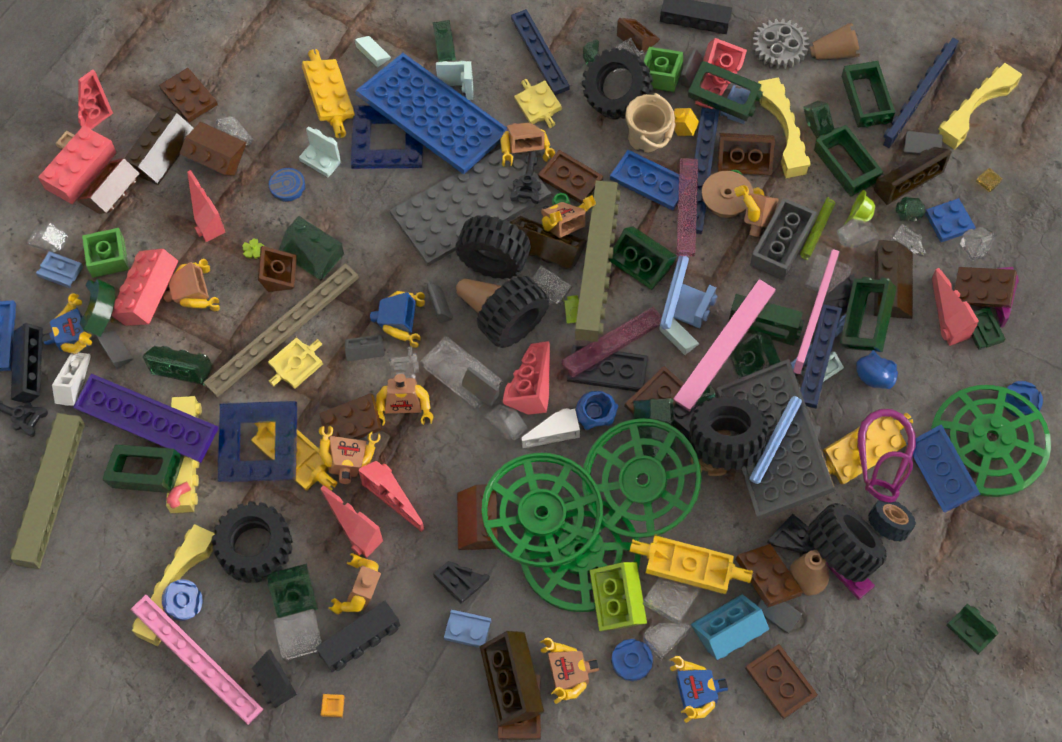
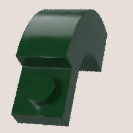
M89 279L85 286L90 291V302L79 324L83 330L101 337L114 308L115 288L99 279H96L95 282Z

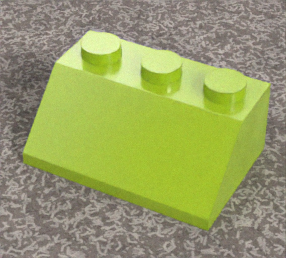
M622 562L590 570L599 631L647 624L637 562Z

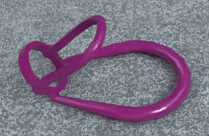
M879 409L870 413L863 420L858 431V450L863 479L866 483L865 490L875 498L885 502H895L900 494V487L912 471L913 462L911 458L916 447V437L912 424L903 414L893 409ZM880 417H892L898 420L905 428L908 436L907 449L905 453L892 451L882 455L874 467L872 478L869 480L867 476L866 432L874 420ZM891 456L902 457L903 459L892 484L876 479L880 465L885 459ZM907 465H908V468H907L905 474H904L903 477L901 478V476H902L904 470L906 469V467H907ZM879 485L892 492V496L880 494L873 489V486Z

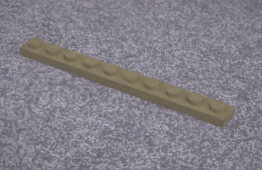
M345 263L204 381V385L218 398L359 279L358 274Z

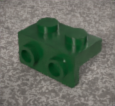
M966 604L946 625L977 655L999 634L995 625L990 621H986L981 616L979 610L969 604Z

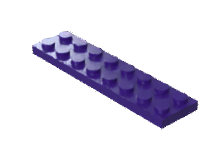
M91 374L73 407L80 412L164 448L175 449L181 455L199 463L202 462L219 429L214 424L94 374Z

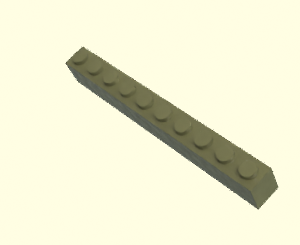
M596 181L594 199L596 205L592 206L575 327V340L598 342L599 334L603 335L604 323H601V319H605L606 308H603V303L607 304L608 292H605V288H609L610 277H607V273H611V262L608 261L609 258H613V247L610 246L615 242V233H612V231L617 227V218H614V215H618L619 204H616V201H620L621 190H617L618 182Z

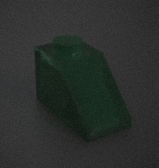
M450 20L432 22L438 61L448 62L456 60Z
M818 100L803 106L807 124L816 138L821 135H827L835 129L828 103Z

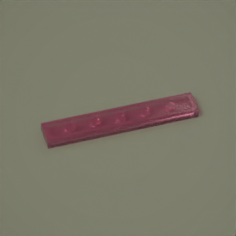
M680 158L676 255L695 256L698 159Z
M652 307L598 339V342H592L563 359L562 365L574 377L660 326L662 316Z

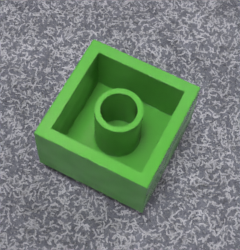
M649 47L644 62L649 67L650 75L653 79V82H650V84L653 86V89L675 92L683 70V52Z
M119 228L82 235L86 267L92 278L129 270L125 240Z

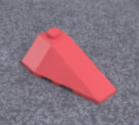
M714 38L708 43L703 61L737 74L743 65L747 50ZM707 73L701 88L722 96L731 82ZM695 101L696 105L713 109L708 105Z
M91 70L78 80V122L81 128L84 125L89 129H93L113 114L94 70Z
M189 170L187 171L194 220L197 225L194 229L199 237L203 236L205 242H208L226 232L218 211L210 198L207 197L204 189L201 188L192 171Z
M937 268L932 276L941 335L951 346L970 339L979 321L967 301H961L958 290H952L949 279L940 268Z
M549 341L530 344L521 360L522 364L519 370H515L512 382L508 383L505 387L504 405L527 415L547 413L549 400Z
M375 461L358 470L364 487L422 532L424 530L422 520L391 473L392 470L383 463L381 465Z
M323 485L321 487L322 494L350 541L351 549L360 556L362 554L367 558L383 542L379 526L363 513L359 512L357 514L349 503L343 505L342 499Z

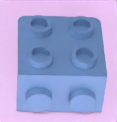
M682 284L673 318L700 328L703 321H707L710 315V307L716 303L718 297L715 295L716 287L709 285L705 293Z

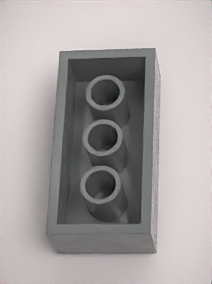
M783 198L752 254L750 266L784 280L814 225L817 212Z

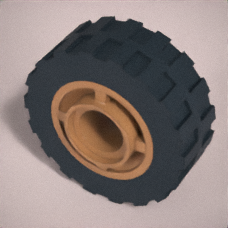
M879 500L868 514V521H870V525L881 536L886 537V539L896 542L906 540L916 525L912 513L896 501L885 502Z

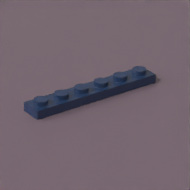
M527 9L512 14V22L554 95L570 90V85Z
M823 304L801 386V393L807 407L817 408L842 308Z

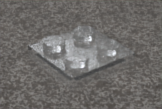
M314 609L274 620L283 661L316 652V647L322 643Z

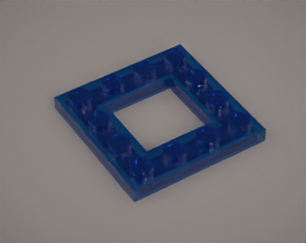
M354 105L351 169L423 168V144L407 132L405 134V149L370 150L371 125L394 123L370 105Z
M296 401L220 404L218 482L296 480ZM276 422L275 460L240 461L241 423Z

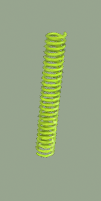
M829 197L826 198L800 253L801 257L805 260H808L805 257H811L836 204Z

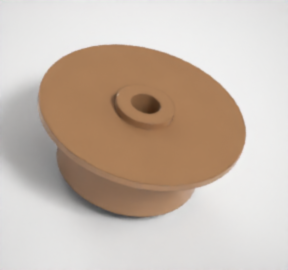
M720 171L706 179L702 187V198L715 215L730 218L745 211L747 208L743 201L744 197H737L734 188L746 185L749 193L752 194L753 188L743 175L733 171Z

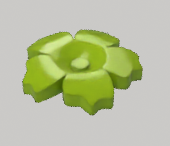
M255 238L250 240L249 243L244 242L242 245L243 255L246 258L254 257L257 259L260 257V247L264 245L258 243V239Z

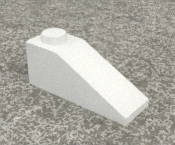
M70 354L52 384L55 404L74 406L82 390L91 358L90 354Z
M566 408L554 413L521 437L522 448L580 438L575 409L570 410Z

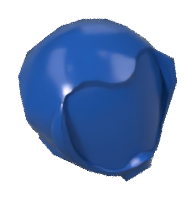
M872 350L869 355L861 357L856 362L857 374L866 385L872 388L891 389L895 385L898 372L897 364L892 360L881 358Z
M591 391L580 398L575 411L578 422L584 426V430H589L596 426H611L619 405L615 403L611 395L603 391Z

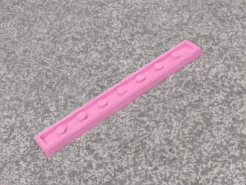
M833 249L831 251L794 366V373L801 374L839 254L837 250Z
M760 279L677 393L673 399L675 403L689 412L772 297L776 290L775 288Z
M147 595L130 609L247 725L263 711V708Z

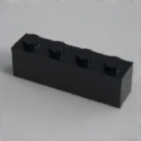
M663 0L660 22L711 31L718 34H727L732 7L695 0Z
M25 323L14 331L11 400L30 403L40 396L42 327Z
M383 601L318 645L316 649L331 673L335 670L340 671L347 665L348 661L362 656L364 650L370 646L375 647L378 645L383 637L394 634L401 625L386 601Z

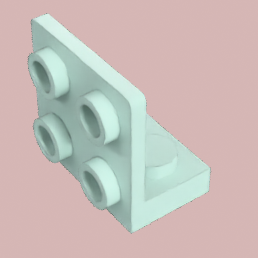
M471 61L436 62L437 78L449 86H462V93H466L468 100H473Z
M308 126L306 132L310 145L299 156V160L324 176L329 177L341 163L337 142L332 137L323 135L318 129H312Z

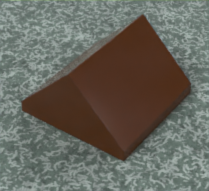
M619 18L617 21V36L641 56L648 51L649 47L654 46L660 40L659 37L636 19Z
M261 246L258 281L268 292L293 289L296 255Z

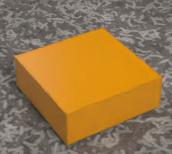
M323 694L321 716L343 718L345 696Z

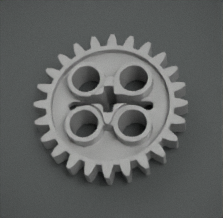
M775 19L774 23L768 20V25L762 23V28L758 27L757 32H754L752 49L755 50L754 55H759L758 60L764 59V65L769 62L770 67H773L774 64L777 66V69L780 68V65H783L784 69H786L788 64L790 67H793L794 63L799 64L800 60H804L805 55H807L809 48V38L806 37L807 32H802L803 27L797 28V23L791 25V20L785 23L784 19L781 22Z

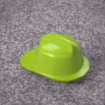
M865 190L856 198L844 227L852 220L868 222L872 219L875 205L873 200L866 196Z

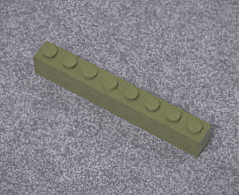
M57 413L56 419L52 422V432L46 440V450L40 459V469L34 477L35 485L33 491H30L28 496L29 503L22 515L23 522L21 528L17 530V541L10 552L11 560L17 566L40 569L85 426L80 416Z

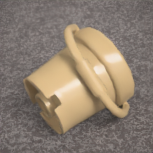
M654 93V95L638 96L626 108L628 140L634 149H641L648 153L667 145L672 138L676 124L674 123V111L663 97L657 93Z

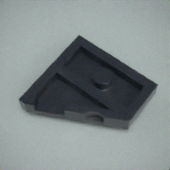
M854 274L848 276L825 296L823 304L842 308L841 314H846L855 278Z
M794 514L767 541L772 546L801 554L816 550L813 542L810 541V535H808L809 526Z
M447 561L433 573V577L460 604L481 588L490 578L488 574L484 573V575L472 572V569L460 567L458 564Z

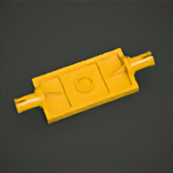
M314 49L308 52L310 61H303L302 69L319 120H327L333 126L335 137L339 138L340 134V138L346 136L343 121L354 118L355 113L336 59L321 60L319 51L315 49L314 53Z
M256 409L251 410L254 413L253 415L250 412L248 413L247 419L258 427L257 434L251 439L252 443L305 491L317 481L331 491L333 490L331 486L336 487L337 481L326 473L329 469L319 456V448L282 415L278 414L274 419H265Z
M904 413L907 419L911 418L908 413ZM880 417L874 420L868 427L866 432L867 470L876 465L882 455L892 451L897 452L907 445L900 433L904 426L898 420H894L892 417ZM859 428L823 449L829 473L834 474L840 484H846L862 473L858 450Z
M654 536L653 543L651 544L632 540L629 551L647 556L649 559L646 568L647 574L723 594L727 592L729 580L733 578L750 583L753 573L752 570L735 567V564H733L734 556L659 536Z

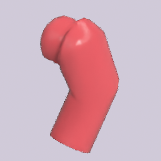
M187 481L170 491L167 503L170 504L171 508L180 506V495L191 490Z

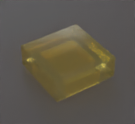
M988 168L977 178L976 182L988 192H991L1002 182L1003 178Z

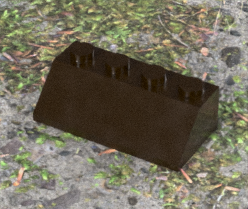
M161 107L124 159L140 173L139 177L159 185L179 157L185 137L194 128L178 113Z
M939 147L922 151L916 158L908 159L904 165L896 166L890 173L879 176L876 179L874 191L886 205H889L943 173L952 151Z
M519 216L509 222L512 225H516L529 238L531 245L529 256L536 255L545 262L557 263L563 269H571L577 264L587 243L586 240L570 234L559 238L552 232L545 231L541 223L523 216Z
M879 240L875 249V280L887 278L897 287L890 317L912 319L913 252L898 241ZM874 293V316L879 314L883 293Z
M505 631L479 646L498 727L530 720L544 713L525 632Z

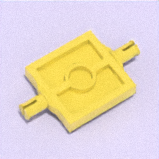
M528 79L523 80L521 84L525 90L515 95L514 98L529 123L535 124L545 120L549 128L554 127L555 122L551 117L556 112L562 110V106L546 81L531 86Z
M295 338L268 361L269 365L277 373L268 380L269 383L274 387L283 380L288 382L294 389L297 388L323 365L314 352L322 346V343L316 339L308 346L298 338Z

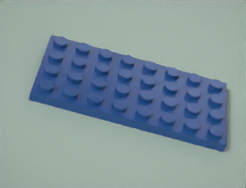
M404 53L400 54L356 90V96L463 175L501 142L503 133L507 131V127Z

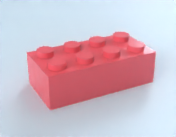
M83 125L38 178L45 190L73 204L117 152L111 140Z
M164 249L139 251L135 256L131 269L127 273L124 284L120 287L111 316L125 326L149 324L177 266L178 260Z

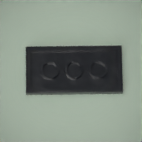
M573 345L567 382L637 392L644 386L648 356Z

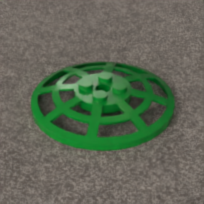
M977 385L956 392L940 406L931 425V430L939 425H942L944 429H950V440L964 465L972 471L979 473L975 485L982 496L1002 497L1023 491L1040 477L1050 457V433L1042 414L1024 396L1005 387ZM976 390L998 391L997 399L972 401L966 393ZM1006 394L1025 403L1034 413L1025 416L1018 408L1005 402ZM959 397L965 406L958 411L953 421L940 420L947 406ZM984 404L996 405L994 414L984 415L977 406ZM1005 407L1014 412L1019 419L1010 422L1002 416L1003 408ZM968 410L976 418L971 425L959 423L961 417ZM1038 419L1045 433V449L1034 445V433L1030 423ZM1024 425L1028 434V442L1017 439L1015 429ZM956 431L967 433V445L959 447ZM987 434H995L997 436V440L990 441L987 438ZM1014 447L1026 450L1022 459L1015 464L1010 456ZM973 451L977 456L983 458L981 466L972 463L965 455ZM1032 453L1043 457L1037 470L1024 481L1019 469L1027 463ZM1001 459L1004 460L1008 467L1000 470L989 469L991 461ZM1011 474L1016 485L1006 488L984 487L986 476L999 477Z
M642 418L619 423L599 437L585 460L583 469L591 474V468L597 454L608 460L603 470L602 484H597L600 492H604L607 502L616 512L609 520L602 517L601 523L617 534L632 538H649L661 535L681 523L691 512L697 501L701 486V466L698 456L688 439L676 428L665 422ZM638 427H656L669 432L664 443L654 439H640ZM630 429L632 441L621 445L613 453L603 448L604 444L613 436ZM676 437L686 446L694 464L682 466L679 457L670 448ZM642 445H652L660 449L653 458L643 454ZM634 447L636 457L631 458L626 463L618 458L624 451ZM667 453L674 460L677 469L666 471L661 464ZM612 465H615L621 469L619 481L609 483V473ZM695 472V489L692 499L687 505L679 499L684 488V475ZM641 475L648 476V481L644 485L638 483ZM678 477V487L675 495H672L665 490L667 480ZM582 479L584 497L591 495V490ZM621 489L622 493L627 497L620 507L613 500L610 491ZM660 497L669 502L663 509L653 513L652 502ZM593 502L588 504V507L596 517V505ZM635 502L644 504L645 515H635L626 511ZM674 506L683 511L671 524L662 529L655 530L654 519L665 515ZM622 516L634 521H646L647 532H630L620 529L615 525Z
M551 453L526 454L507 462L489 480L482 499L483 525L493 544L510 559L532 567L560 566L581 556L596 539L603 517L601 494L590 474L574 461ZM550 462L564 467L559 477L550 474H534L531 463ZM518 466H524L526 476L515 481L508 489L498 484V481L507 472ZM570 471L575 472L584 480L591 490V495L580 498L575 488L566 481ZM546 480L555 484L551 490L538 489L536 481ZM526 483L529 484L530 492L523 498L513 494L520 486ZM562 487L571 494L574 501L564 504V501L558 495ZM494 490L503 496L500 504V519L488 520V502ZM508 500L518 506V516L506 518ZM595 502L596 521L593 531L589 532L581 529L584 520L583 506ZM538 509H545L548 514L540 517L536 511ZM578 510L576 526L565 522L567 511ZM520 524L526 531L521 540L513 534L509 528L510 525ZM503 527L508 537L517 544L512 553L507 551L498 542L491 528ZM560 529L571 533L565 540L558 544L555 543L553 534ZM533 536L545 537L547 546H533L529 542ZM576 536L587 539V542L577 552L561 559L559 549L572 542ZM525 549L533 552H550L553 562H533L524 560L520 556Z
M571 496L562 498V500L566 503L574 501V498ZM602 500L603 506L611 509L604 516V518L609 520L616 511L612 509L608 502ZM541 509L537 515L541 517L546 510ZM574 509L566 512L565 519L573 517V525L576 526L578 510ZM584 510V516L596 519L591 511ZM622 516V520L628 526L629 531L636 532L630 520ZM601 523L596 539L584 554L571 562L562 564L555 574L549 567H542L543 571L550 578L543 589L533 578L528 565L521 564L522 571L533 591L550 605L572 612L595 611V602L590 603L589 590H593L592 583H588L587 574L592 569L608 566L603 562L605 551H617L614 564L621 563L623 550L630 551L632 542H622L620 535L610 530L615 542L604 543L599 535L605 528ZM582 526V527H581V529H584V530H586V531H589V532H592V531H593V529H591V528H589V527H586V526ZM561 529L554 535L559 538L557 544L565 540L571 533ZM576 536L572 542L559 549L561 559L574 554L575 548L583 546L587 539ZM540 537L538 546L544 547L545 537ZM525 549L520 558L524 560L539 559L540 562H546L545 557H551L550 552L533 551L526 553ZM635 553L634 562H637L639 570L641 554ZM567 571L579 574L580 584L569 583L561 578ZM556 585L568 590L581 591L582 604L562 601L553 597L550 593Z

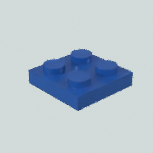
M959 198L926 209L925 215L940 242L974 232L976 228Z

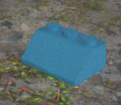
M743 594L691 624L706 650L716 660L726 657L728 653L743 647L747 642L769 630L762 609Z

